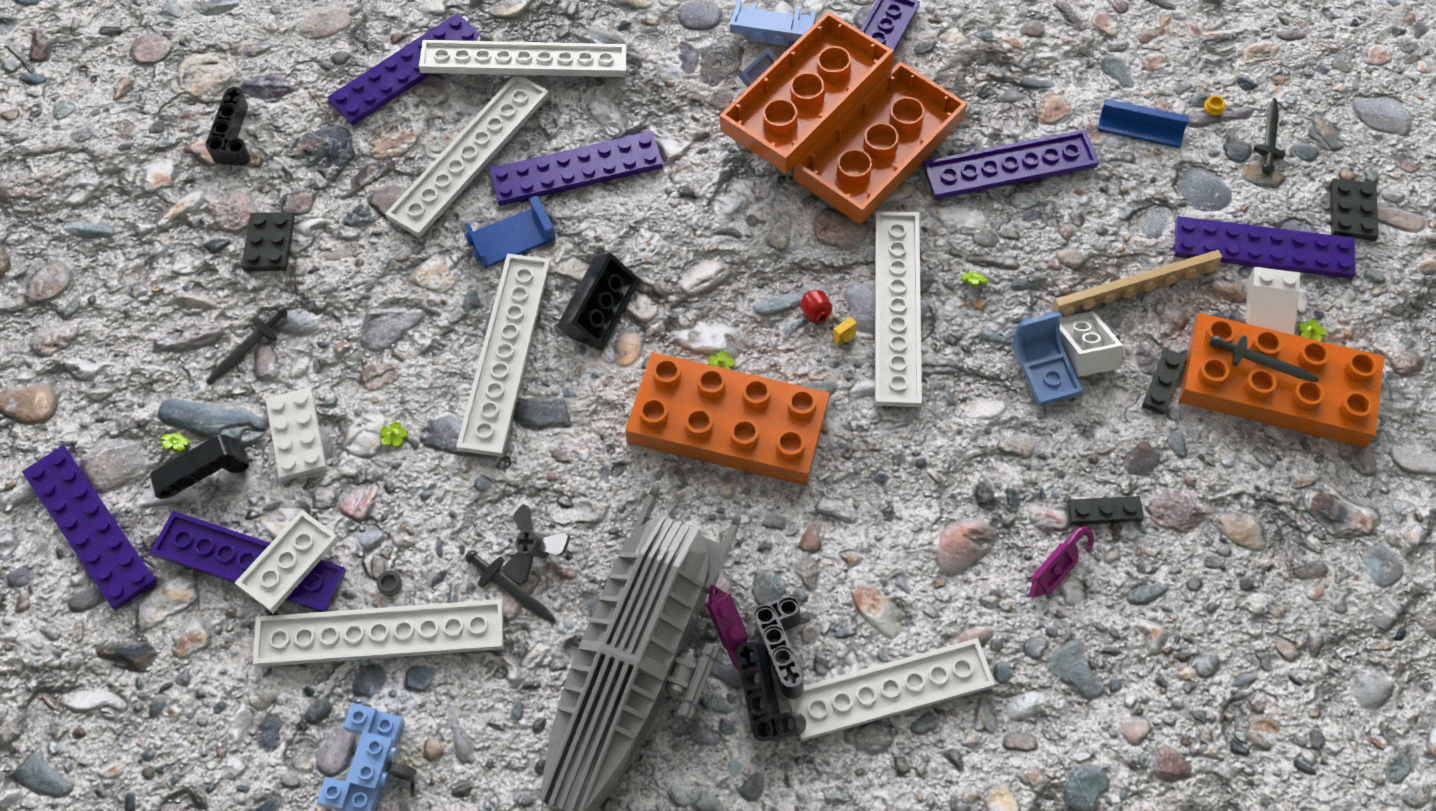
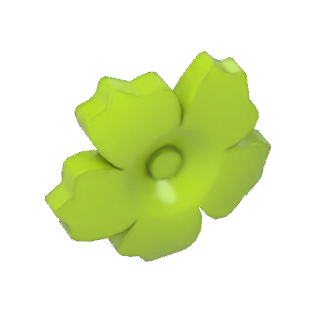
M968 272L964 273L961 277V281L968 282L972 288L978 287L979 284L987 285L988 283L986 276L980 273Z
M1315 319L1308 320L1307 323L1302 321L1298 325L1299 332L1301 333L1299 336L1321 341L1322 337L1327 334V329H1324L1323 326H1318V320Z
M721 351L716 354V357L714 355L708 357V365L729 370L735 366V360L727 357V352Z
M395 421L389 427L383 426L380 429L381 437H383L380 441L383 446L390 447L393 444L395 448L400 447L404 442L403 439L408 437V431L404 427L401 428L400 422Z
M178 433L167 434L160 439L163 446L162 449L165 451L172 449L174 452L181 453L190 445L189 439L184 438L183 435Z

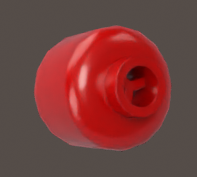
M821 290L807 291L800 302V308L806 319L812 323L826 321L833 310L830 300L825 292Z

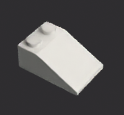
M1254 267L1247 280L1246 324L1294 335L1300 295V273Z
M1094 311L1062 317L1060 323L1061 341L1078 377L1121 368L1123 345Z

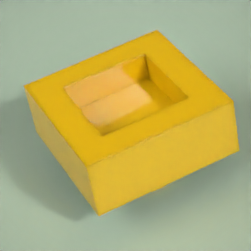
M850 317L833 329V341L838 346L843 342L851 341L856 334L857 322Z

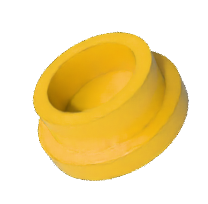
M1211 96L1204 103V110L1213 116L1221 115L1226 108L1225 101L1220 96Z

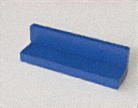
M1105 98L1097 130L1180 148L1189 116Z

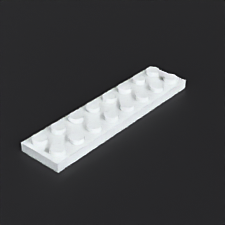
M976 638L805 685L800 697L787 699L791 712H799L806 719V728L799 735L800 741H805L994 688L995 682L980 642Z

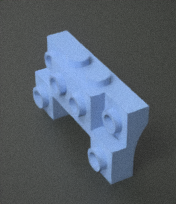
M737 0L735 11L730 21V32L750 35V41L789 46L790 41L796 42L815 24L816 10H812L811 16L800 15V8H796L794 16V14L757 9V2H753L752 8L741 6V0Z
M351 703L343 728L347 732L360 734L361 737L346 781L325 777L317 800L321 807L338 811L376 810L382 789L386 788L389 782L390 773L388 771L390 765L397 758V744L405 723L403 717L379 712L373 707Z

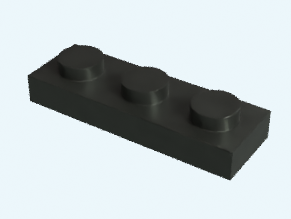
M1164 348L1141 407L1164 415L1185 362V355Z
M1140 496L1069 499L1067 502L1070 525L1142 522L1144 519Z

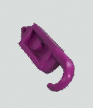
M1079 527L1074 530L1066 541L1060 543L1031 576L1033 582L1029 597L1049 596L1078 563L1079 551L1076 543L1083 535L1087 536L1088 539L1085 550L1089 552L1092 549L1094 535L1089 528Z
M710 585L709 603L706 604V607L723 647L727 650L735 669L740 672L736 651L741 643L748 641V634L731 594L723 592L715 585Z

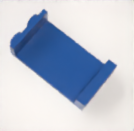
M537 196L529 198L531 209L474 232L469 223L465 224L467 233L464 234L466 242L468 246L473 245L474 250H472L474 258L476 262L481 261L484 269L505 261L507 254L520 255L556 240L554 227Z

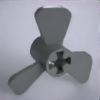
M522 504L514 513V521L521 531L516 539V548L519 552L503 566V573L518 583L527 582L534 557L545 558L550 553L560 556L565 553L570 541V535L565 532L551 536L534 532L530 508L528 505Z

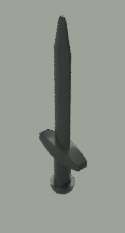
M1276 98L1272 99L1268 109L1265 145L1256 144L1254 147L1255 152L1265 157L1264 165L1261 168L1262 172L1266 175L1272 174L1275 170L1273 159H1284L1286 156L1285 152L1275 147L1279 113Z
M282 306L275 309L276 312L265 322L252 317L251 321L257 329L214 369L207 379V383L210 384L224 375L264 336L276 341L278 338L271 328L282 318L287 317V310Z
M1218 335L1212 336L1209 341V345L1215 349L1217 347L1233 353V366H1237L1241 359L1245 358L1299 379L1319 381L1318 377L1302 368L1248 349L1247 336L1243 335L1237 345L1220 339Z
M470 550L465 555L467 563H472L483 571L478 582L480 587H484L493 581L537 616L552 623L556 622V619L541 602L500 571L504 563L503 557L500 556L491 564H488L478 556L477 551Z

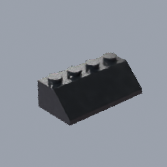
M610 252L595 256L560 318L557 327L572 340L603 350L640 279Z

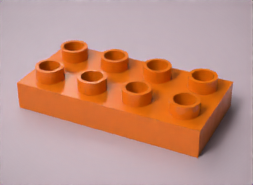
M827 11L719 115L721 132L787 174L794 167V164L893 68L894 50Z
M900 61L794 164V180L861 225L964 120L967 103Z
M1198 313L1191 329L1178 402L1366 448L1376 435L1384 356ZM1218 335L1220 339L1237 345L1243 335L1247 336L1248 349L1302 368L1318 377L1319 381L1299 379L1242 358L1237 366H1233V353L1217 347L1214 349L1209 345V341L1212 336Z
M651 352L625 429L626 440L628 444L807 486L829 406L830 392Z

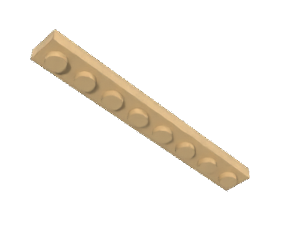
M1215 250L1055 299L1051 311L1053 313L1061 312L1063 316H1069L1082 309L1089 310L1095 305L1109 304L1118 298H1129L1138 292H1148L1158 286L1171 285L1184 278L1191 279L1204 272L1211 273L1217 269L1222 255L1219 250Z

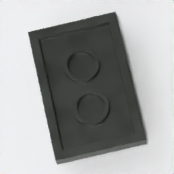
M1332 178L1330 182L1331 235L1376 241L1379 237L1377 184Z
M293 212L250 213L241 265L243 271H287L295 221Z

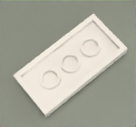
M311 387L265 398L278 475L281 482L328 470Z
M301 510L237 579L235 585L271 613H274L337 543L339 537Z

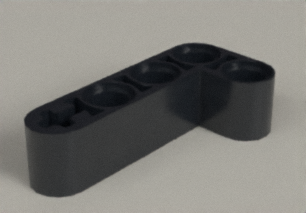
M231 87L225 91L206 141V148L212 160L218 164L243 166L250 161L251 156L244 141L237 138L248 110V103L242 90L238 87Z
M217 435L151 472L150 479L155 497L166 499L222 468L231 473L245 471L249 467V462L244 445L228 435Z
M788 596L757 607L754 612L756 631L761 643L767 649L770 665L782 694L789 699H796L804 691L803 675L785 630L796 627L800 623L801 617L799 602L794 597ZM793 611L791 614H786L785 612ZM763 619H770L768 622H762ZM772 639L779 640L778 642L774 643L770 642ZM780 660H787V661H788V662L783 663V664H782V663H779ZM790 675H791V680H792L793 684H791V682L788 681V677H789Z
M759 642L741 643L737 648L736 655L753 736L759 741H775L802 734L806 728V719L801 713H780L766 647ZM756 673H758L760 676V681L758 684H756L755 682ZM762 698L765 701V707L763 710L760 707V700ZM790 718L794 722L792 730L788 727V720ZM767 723L769 724L771 729L769 735H767L765 732V726Z

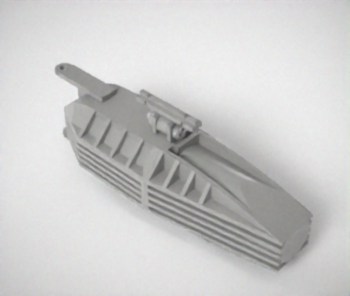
M654 485L651 487L632 533L624 543L572 662L560 697L546 755L540 800L549 809H554L555 811H598L616 787L646 739L667 696L665 687L670 692L678 695H683L686 691L683 698L685 702L684 704L681 703L677 715L685 719H692L695 711L694 705L698 704L714 664L712 660L713 658L716 659L720 648L715 646V644L705 643L702 651L703 657L700 656L699 660L695 658L696 651L687 648L685 653L684 651L707 594H709L710 585L716 586L741 523L740 516L735 515L723 543H719L703 537L698 528L666 518L665 516H659L654 519L650 518L660 491V487Z

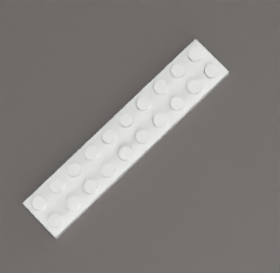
M423 40L419 70L420 73L626 77V44Z
M514 75L385 213L386 218L420 238L547 100L549 91L520 75Z
M876 211L875 406L921 407L919 212Z
M507 254L456 446L458 451L503 457L551 266L550 259Z
M502 599L259 616L256 617L253 665L255 667L501 650L504 649V603Z

